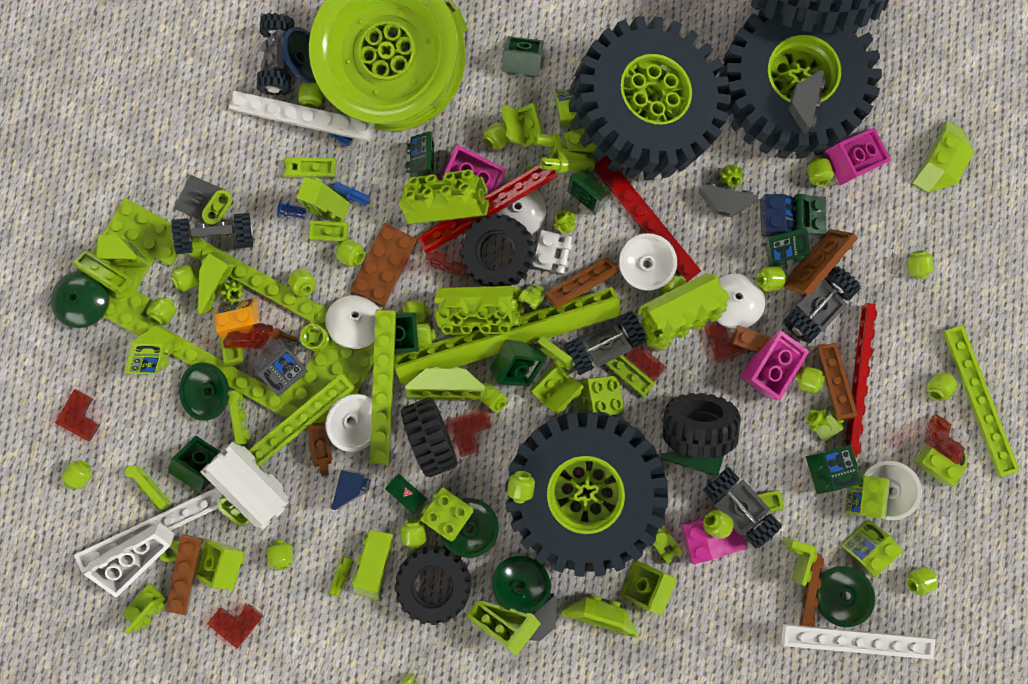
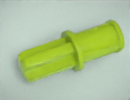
M341 556L338 568L333 573L335 577L329 590L331 595L339 596L345 579H348L347 575L353 559Z

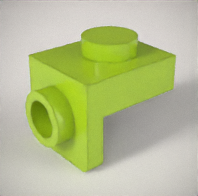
M486 381L483 384L485 386V399L479 400L498 414L506 406L509 399Z
M833 409L824 417L827 423L819 425L815 430L824 442L843 430L845 426V420H836Z

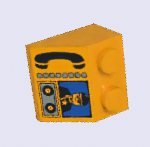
M256 297L241 300V302H234L233 305L228 303L218 306L214 314L216 333L223 341L261 333Z

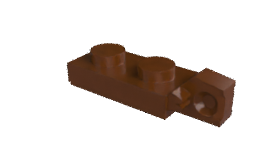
M326 422L306 425L312 463L314 467L319 468L321 477L329 475L327 464H331L333 459L330 441L326 432Z

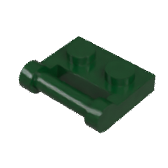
M795 194V230L807 227L808 234L810 235L827 234L826 197ZM804 203H805V223H806V226H804Z

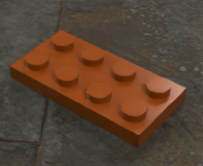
M384 223L350 290L385 307L418 239Z
M829 229L826 232L827 234L812 248L806 259L801 261L788 276L783 287L786 290L809 296L816 290L820 282L828 276L832 268L840 262L844 254L852 248L858 239L855 233Z

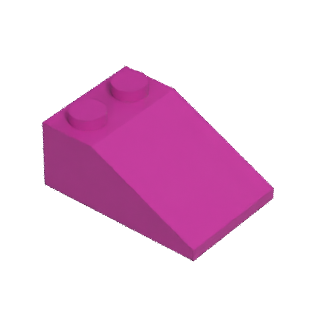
M875 127L846 139L823 152L826 159L831 162L833 172L840 185L891 161Z
M456 144L451 147L438 180L442 181L443 176L447 172L470 169L474 175L483 177L488 194H484L485 197L499 189L507 169Z
M779 330L749 361L740 379L765 397L780 401L809 351Z
M704 518L680 524L689 562L693 565L747 549L743 535L740 536L734 529L728 537L718 539L705 531L703 526Z

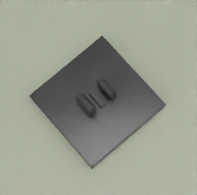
M190 175L175 209L203 221L202 212L214 193L225 189ZM211 212V213L208 214V217H209L210 219H211L213 213Z

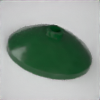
M71 272L63 276L54 286L50 299L51 308L55 317L64 325L73 328H87L96 324L105 315L109 306V292L106 286L84 272ZM76 294V299L73 301L72 297Z
M203 362L190 366L184 372L179 385V397L183 408L191 417L200 421L215 419L223 413L228 404L229 384L220 368L214 364Z
M464 498L461 500L473 508L472 515L455 540L449 541L442 535L440 536L450 552L463 558H475L485 554L492 548L498 537L499 524L495 512L488 504L479 499ZM469 525L473 526L474 530L471 533H468L466 531V528Z
M513 556L502 561L495 569L492 577V590L496 600L502 607L510 610V608L515 609L518 612L527 614L539 610L546 603L551 591V582L547 571L539 562L526 556ZM520 587L522 592H518L516 588Z
M837 566L821 574L819 577L821 578V586L816 592V597L818 598L817 609L827 621L839 627H855L864 623L871 616L876 602L875 591L870 580L862 572L848 566ZM846 592L850 593V599L845 598Z

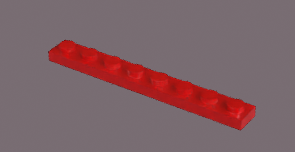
M607 155L604 156L599 162L595 163V173L645 234L661 236L672 245L677 256L676 272L684 277L686 282H689L701 272L700 268L620 170L612 172L607 169L611 159Z
M539 164L485 196V200L489 202L487 216L498 213L557 178L556 172L554 170H542ZM482 216L445 220L417 238L423 251L428 254L464 233L467 228H472L471 223L475 220L480 221Z
M872 303L864 304L861 308L851 390L858 416L848 419L845 446H852L855 457H858L861 451V443L859 441L864 429L862 416L866 411L864 399L868 393L866 382L870 375L869 359L873 353L871 341L875 336L873 324L877 318L876 304Z

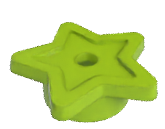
M825 409L821 411L811 410L807 414L804 423L810 425L811 430L815 431L819 425L827 423L824 419L827 411Z

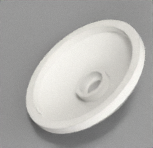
M536 189L496 214H504L516 219L533 234L544 222L546 204L543 196ZM520 204L522 208L517 210L515 205Z
M641 234L633 237L625 244L620 254L619 267L622 276L631 286L639 290L653 291L662 288L673 278L677 268V256L672 245L663 237L655 234ZM645 261H648L650 263V267H644L643 263Z
M729 274L719 278L721 287L728 292L730 299L727 301V310L716 321L730 329H736L738 325L747 328L755 324L765 308V297L762 289L753 279L745 275ZM735 295H740L742 299L738 300Z
M352 295L338 299L330 306L325 318L326 330L329 336L337 344L350 349H360L374 343L375 311L379 307L373 301L362 296ZM356 314L358 315V317L354 318L352 317V315Z
M350 394L339 399L331 407L326 418V432L328 438L336 447L344 451L354 452L362 450L371 444L372 399L362 394Z
M883 461L871 466L865 472L864 476L889 479V491L893 487L896 489V494L891 495L890 492L888 493L885 520L904 519L918 508L922 499V486L918 476L911 468L899 462Z

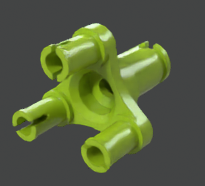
M534 134V145L549 146L550 148L549 157L541 158V161H544V163H540L542 170H554L556 174L566 173L567 171L578 172L581 170L591 173L594 170L595 159L592 157V154L570 152L569 149L565 148L559 134ZM529 165L527 171L536 166Z

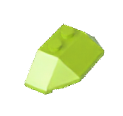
M949 121L945 122L914 178L913 185L930 193L958 184L975 153L964 129Z
M440 367L426 368L405 386L406 396L410 399L422 400L428 397L434 400L485 399V386L466 369L459 367L442 369Z
M591 593L590 596L584 595L560 610V615L638 638V633L623 606H620L621 602L609 599V602L601 600V596Z

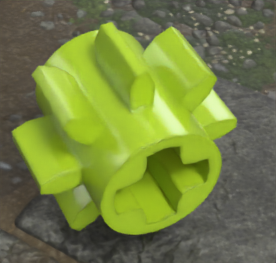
M736 163L726 165L720 171L722 176L720 180L722 184L726 183L727 187H737L744 180L742 177L744 172L741 167H737Z
M561 210L554 216L556 222L553 226L561 233H570L576 227L574 221L577 220V217L569 210Z
M233 279L228 283L223 282L224 286L219 290L223 294L222 300L224 302L229 300L231 305L236 301L241 302V296L245 295V292L240 290L243 286L240 283L236 284Z

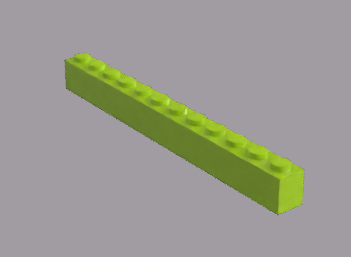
M610 287L575 298L558 309L550 306L521 315L520 326H512L507 334H483L477 329L467 335H458L419 347V352L397 354L394 356V367L401 385L411 382L426 368L440 367L442 369H451L497 355L506 339L523 341L529 345L536 343L542 336L548 339L621 316L619 299L614 288Z

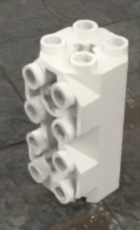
M234 442L227 445L213 458L210 464L208 463L200 471L256 528L259 527L261 530L271 522L270 519L273 516L278 517L289 503L287 500L289 497L283 492V485L272 474L264 473L256 465L255 457L244 446L236 445Z

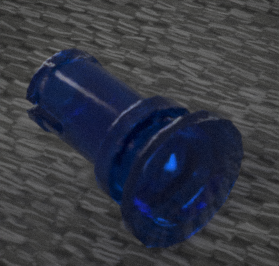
M280 199L277 205V218L284 215L286 218L291 216L305 220L307 210L303 207L290 205L288 202L283 204V200Z

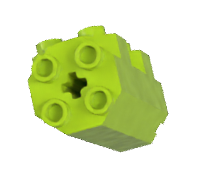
M470 169L447 172L443 176L442 181L438 180L434 174L411 177L407 181L408 184L403 187L402 199L399 200V208L404 212L407 224L487 216L489 206L488 200L484 198V194H488L483 177L474 175Z
M706 273L640 306L638 314L639 316L643 315V320L640 322L651 340L657 339L656 344L666 347L673 342L672 339L676 337L681 339L688 335L689 330L693 327L695 330H699L709 320L714 322L721 318V314L727 310V301L730 297L728 292L721 287L717 275Z
M520 287L438 288L435 296V304H438V309H435L438 327L441 328L443 333L448 335H467L472 332L474 327H479V331L483 334H507L512 326H520L521 324L520 313H523L524 305L523 302L518 300L521 294Z

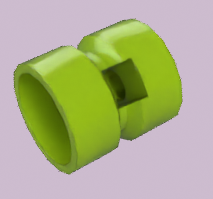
M309 324L302 329L300 341L306 348L320 352L328 347L330 336L319 325Z

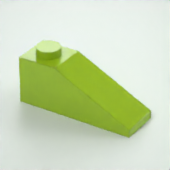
M217 252L206 254L201 261L198 294V313L200 314L210 312L220 294L219 290L224 286L223 282L226 283L235 266L233 262Z

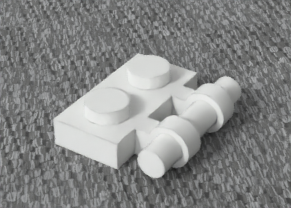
M541 230L533 267L551 272L552 265H557V273L564 274L565 267H568L569 263L567 261L569 251H572L573 247L571 244L573 237L565 236L564 242H558L560 234ZM556 248L562 249L560 259L554 258Z

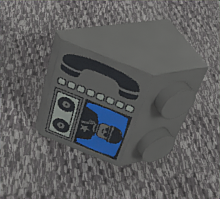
M278 338L250 362L256 373L278 397L308 372L294 351L281 338Z

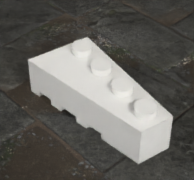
M158 522L90 561L84 575L114 597H117L171 546L174 533Z

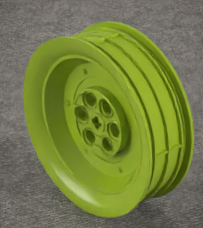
M325 0L318 10L311 28L309 58L312 72L319 88L336 108L357 120L374 123V129L403 131L429 122L450 104L463 79L466 65V46L461 27L444 0ZM394 30H398L397 36L391 38V33ZM379 35V40L373 42L374 36ZM410 44V49L403 52L404 46ZM387 50L391 51L390 55L386 53ZM374 53L373 59L367 61L368 55ZM404 62V68L402 70H398V65ZM386 67V72L380 75V69Z

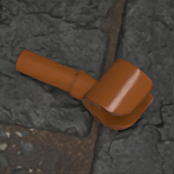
M274 328L269 334L276 340L281 336L295 342L298 337L286 334L278 328Z

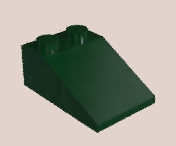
M581 170L573 173L569 179L567 192L596 215L610 199L612 194L610 189L603 183L600 185L590 172L586 173Z
M675 451L658 453L659 458L716 476L719 475L724 458L721 455L715 459L713 457L709 459L697 457L696 459L688 455H681L680 452Z

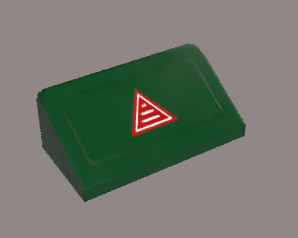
M400 474L385 487L386 491L413 514L427 500L421 492Z

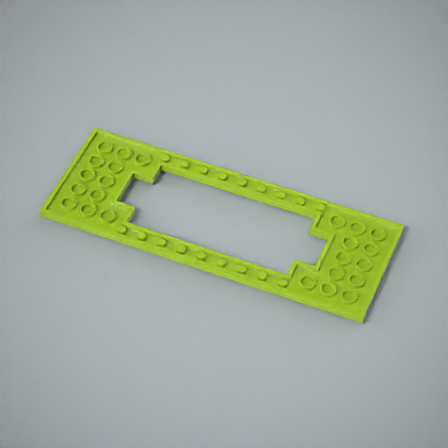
M124 198L102 235H106V232L118 233V236L125 237L127 241L131 242L150 262V266L111 265L132 278L133 283L121 296L107 287L109 306L104 317L141 336L157 325H154L148 318L143 316L153 299L138 292L137 289L156 258L173 266L179 254H176L174 249L172 223ZM200 238L192 239L193 253L187 254L202 261L206 254L217 252L235 264L229 277L311 321L309 324H317L326 330L325 318L328 311L327 308L307 297L297 296L291 288ZM97 244L91 252L95 256L97 255ZM76 294L73 295V297H72L73 300L76 299ZM157 326L175 336L172 355L190 365L203 362L214 364L225 374L229 387L285 418L293 414L342 372L355 386L347 395L358 394L374 364V343L364 348L350 349L337 344L330 337L328 347L323 351L313 354L306 367L308 372L278 397L265 383L234 366L225 367L223 360L168 329ZM328 409L312 424L326 422V418L330 409Z

